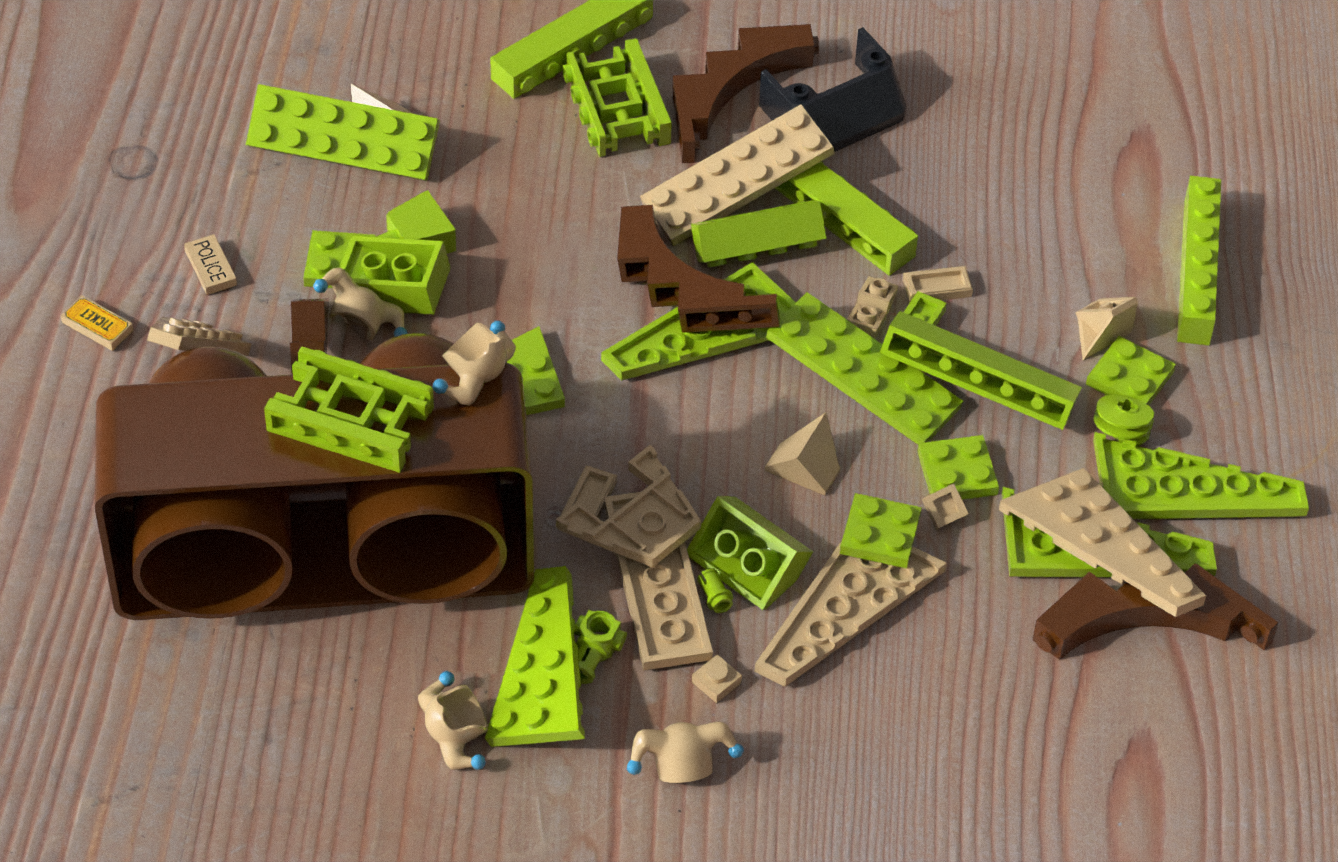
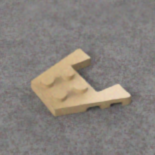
M649 445L628 462V470L648 485L646 489L604 522L577 502L556 519V528L652 568L701 529V520L681 489L678 490L671 480L670 472L658 460L655 449Z

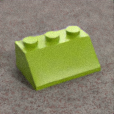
M735 496L716 497L701 523V529L696 532L687 548L689 558L705 569H716L721 581L762 610H766L797 581L814 552Z

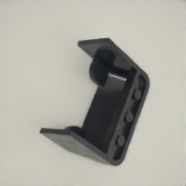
M864 27L858 29L855 65L864 74L817 94L809 85L803 83H795L783 88L767 69L761 71L759 107L771 120H774L795 107L802 105L832 144L834 152L902 122L906 113L905 99L892 59Z

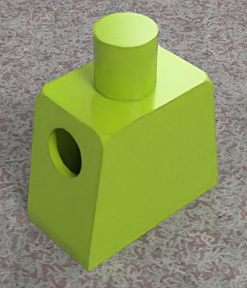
M428 190L389 211L386 215L387 232L376 236L381 238L443 241L447 254L457 251L456 229Z

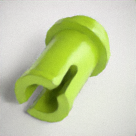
M710 568L702 571L701 573L706 581L702 575H698L697 581L708 598V608L716 613L728 611L733 605L732 592L725 588L716 569Z

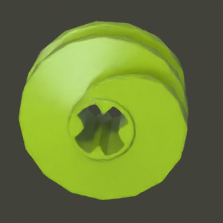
M1111 394L1099 399L1093 421L1102 432L1112 436L1117 441L1123 443L1124 439L1137 442L1136 446H1140L1149 440L1154 423V411L1149 405L1132 397Z

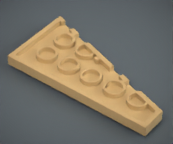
M162 316L151 326L147 341L176 350L186 351L196 347L217 346L237 351L244 356L249 355L252 343L241 340L243 334L226 329L212 328L213 325L197 320H180Z
M1084 468L1000 500L999 511L1008 516L1013 513L1023 519L1024 526L1032 531L1040 529L1053 537L1052 543L1095 569L1101 566L1112 573L1111 578L1120 584L1127 582L1141 590L1143 598L1171 615L1177 617L1204 606L1206 595Z
M840 542L755 663L754 672L786 687L944 573L947 562L912 547L907 568L842 555L840 554Z

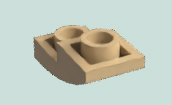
M868 276L858 293L857 303L847 320L876 339L891 309L899 286L881 278Z

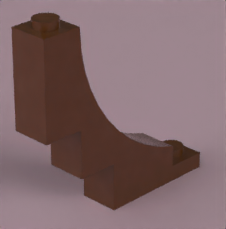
M811 24L739 28L737 50L706 52L705 74L673 75L672 100L682 163H694L695 150H700V140L708 139L710 128L721 109L741 90L761 80V71L767 69L771 75L793 69L813 67L814 55L819 54L818 36L812 35Z
M653 205L621 207L617 255L621 282L647 281L651 307L678 306L682 333L780 327L776 294L746 296L744 284L715 278L692 268L676 257L660 238Z
M329 298L296 299L291 301V374H293V363L295 361L298 362V352L301 347L320 350L327 354Z
M1195 563L1185 574L1206 595L1204 606L1175 617L1143 598L1141 590L1126 582L1115 591L1094 574L1088 572L1036 620L1033 641L1037 643L1041 650L1052 654L1060 660L1071 650L1100 635L1134 627L1157 626L1191 630L1226 641L1233 633L1238 631L1247 641L1265 650L1273 643L1279 622Z

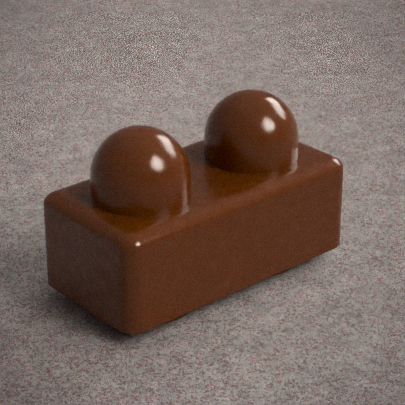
M412 333L391 338L374 348L360 363L377 370L388 371L393 375L406 379L421 381L431 387L436 379H444L449 386H459L460 382L459 375L442 357L454 343L430 334ZM204 346L183 351L167 360L154 373L148 384L113 386L104 390L96 401L95 513L113 608L123 618L130 620L180 617L213 619L239 616L252 612L396 602L432 604L459 598L517 594L530 588L534 582L533 479L524 386L521 372L510 363L506 362L502 372L495 379L484 383L476 401L470 406L460 404L447 395L438 394L433 390L434 409L431 414H428L426 421L408 416L401 431L410 433L411 448L409 452H405L406 462L400 473L267 431L264 407L269 399H274L276 392L294 397L302 382L293 380V374L267 376L254 361L237 351L227 348ZM319 380L316 388L328 391L332 384ZM342 395L334 410L360 418L368 403ZM385 400L382 408L395 412L398 404ZM308 401L304 408L317 412L320 404ZM374 421L370 429L384 433L387 425Z

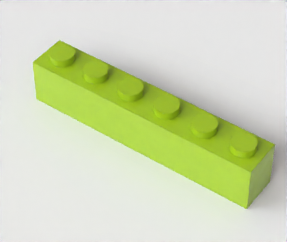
M589 0L490 57L491 79L515 99L561 72L562 66L567 64V53L573 52L575 58H578L579 53H584L585 56H588L595 51H599L615 39L623 37L627 32L639 25L648 22L653 18V0Z
M822 161L775 188L793 203L810 200L820 201L824 226L888 276L916 257L918 235L910 227L905 226L894 218L888 210L882 209L869 199L865 193L860 192L849 184L844 177L837 175L829 169Z
M1192 175L1189 178L1184 201L1177 342L1210 345L1216 317L1221 179Z
M899 311L891 322L880 353L1061 430L1064 429L1082 389L1081 386L902 311Z

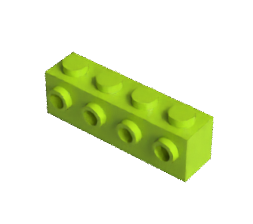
M816 200L691 224L697 261L707 262L708 267L727 264L726 258L735 256L738 257V261L757 258L756 252L768 250L769 255L787 252V246L798 244L799 249L818 246L817 240L827 239L820 201Z

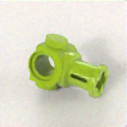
M588 610L586 616L580 615L575 624L576 631L574 634L579 636L576 644L578 646L580 682L582 684L593 682L595 678L594 671L598 663L612 657L615 650L620 652L627 637V632L621 630V622L615 620L612 614L601 610ZM601 631L605 632L606 634L599 635L595 634V632Z

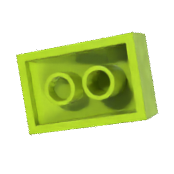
M364 236L351 237L339 267L343 268L358 286L371 289L381 300L399 306L403 309L404 313L433 315L451 269L443 241Z

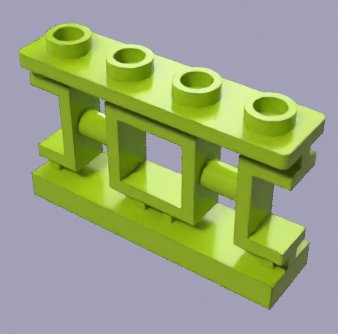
M637 38L625 40V49L621 50L620 46L613 47V58L588 63L584 53H579L578 58H575L573 52L567 53V64L562 66L564 80L566 83H571L570 90L573 103L579 104L581 124L587 125L589 144L591 147L596 148L599 157L606 156V148H610L612 152L618 151L619 138L639 134L644 135L647 145L653 144V139L657 140L659 146L671 144L672 122ZM625 64H626L627 69H628V71H629V73H627V74H624V73H625ZM591 80V81H589V91H588L587 86H586V84H585V81ZM626 91L629 101L605 105L602 96ZM642 106L647 116H642ZM602 123H607V124H606V135H605L604 129H603V127H602Z
M301 347L298 352V362L295 361L293 363L292 370L293 380L302 383L294 397L276 392L274 399H269L264 407L267 431L400 473L406 462L405 452H409L411 448L410 433L401 431L408 416L426 421L428 414H431L434 409L433 388L421 381L406 379L385 370H377L361 365L353 360H345L328 355L320 350ZM319 380L331 383L330 389L325 391L316 388ZM342 395L368 403L360 418L334 410ZM385 400L398 404L395 412L382 408ZM308 401L320 404L317 412L304 408ZM374 421L387 425L384 433L370 429Z

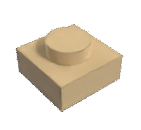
M954 484L921 499L936 530L969 514Z
M716 655L692 674V683L717 704L742 684V675L719 655Z

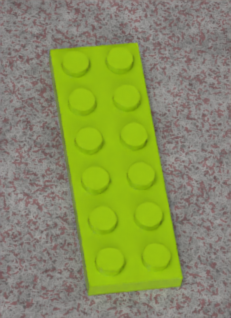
M258 84L245 145L428 181L440 120L423 115Z
M808 292L780 318V327H770L767 331V339L917 445L918 443L929 442L961 409L962 399L920 370L881 354L880 350L883 344Z

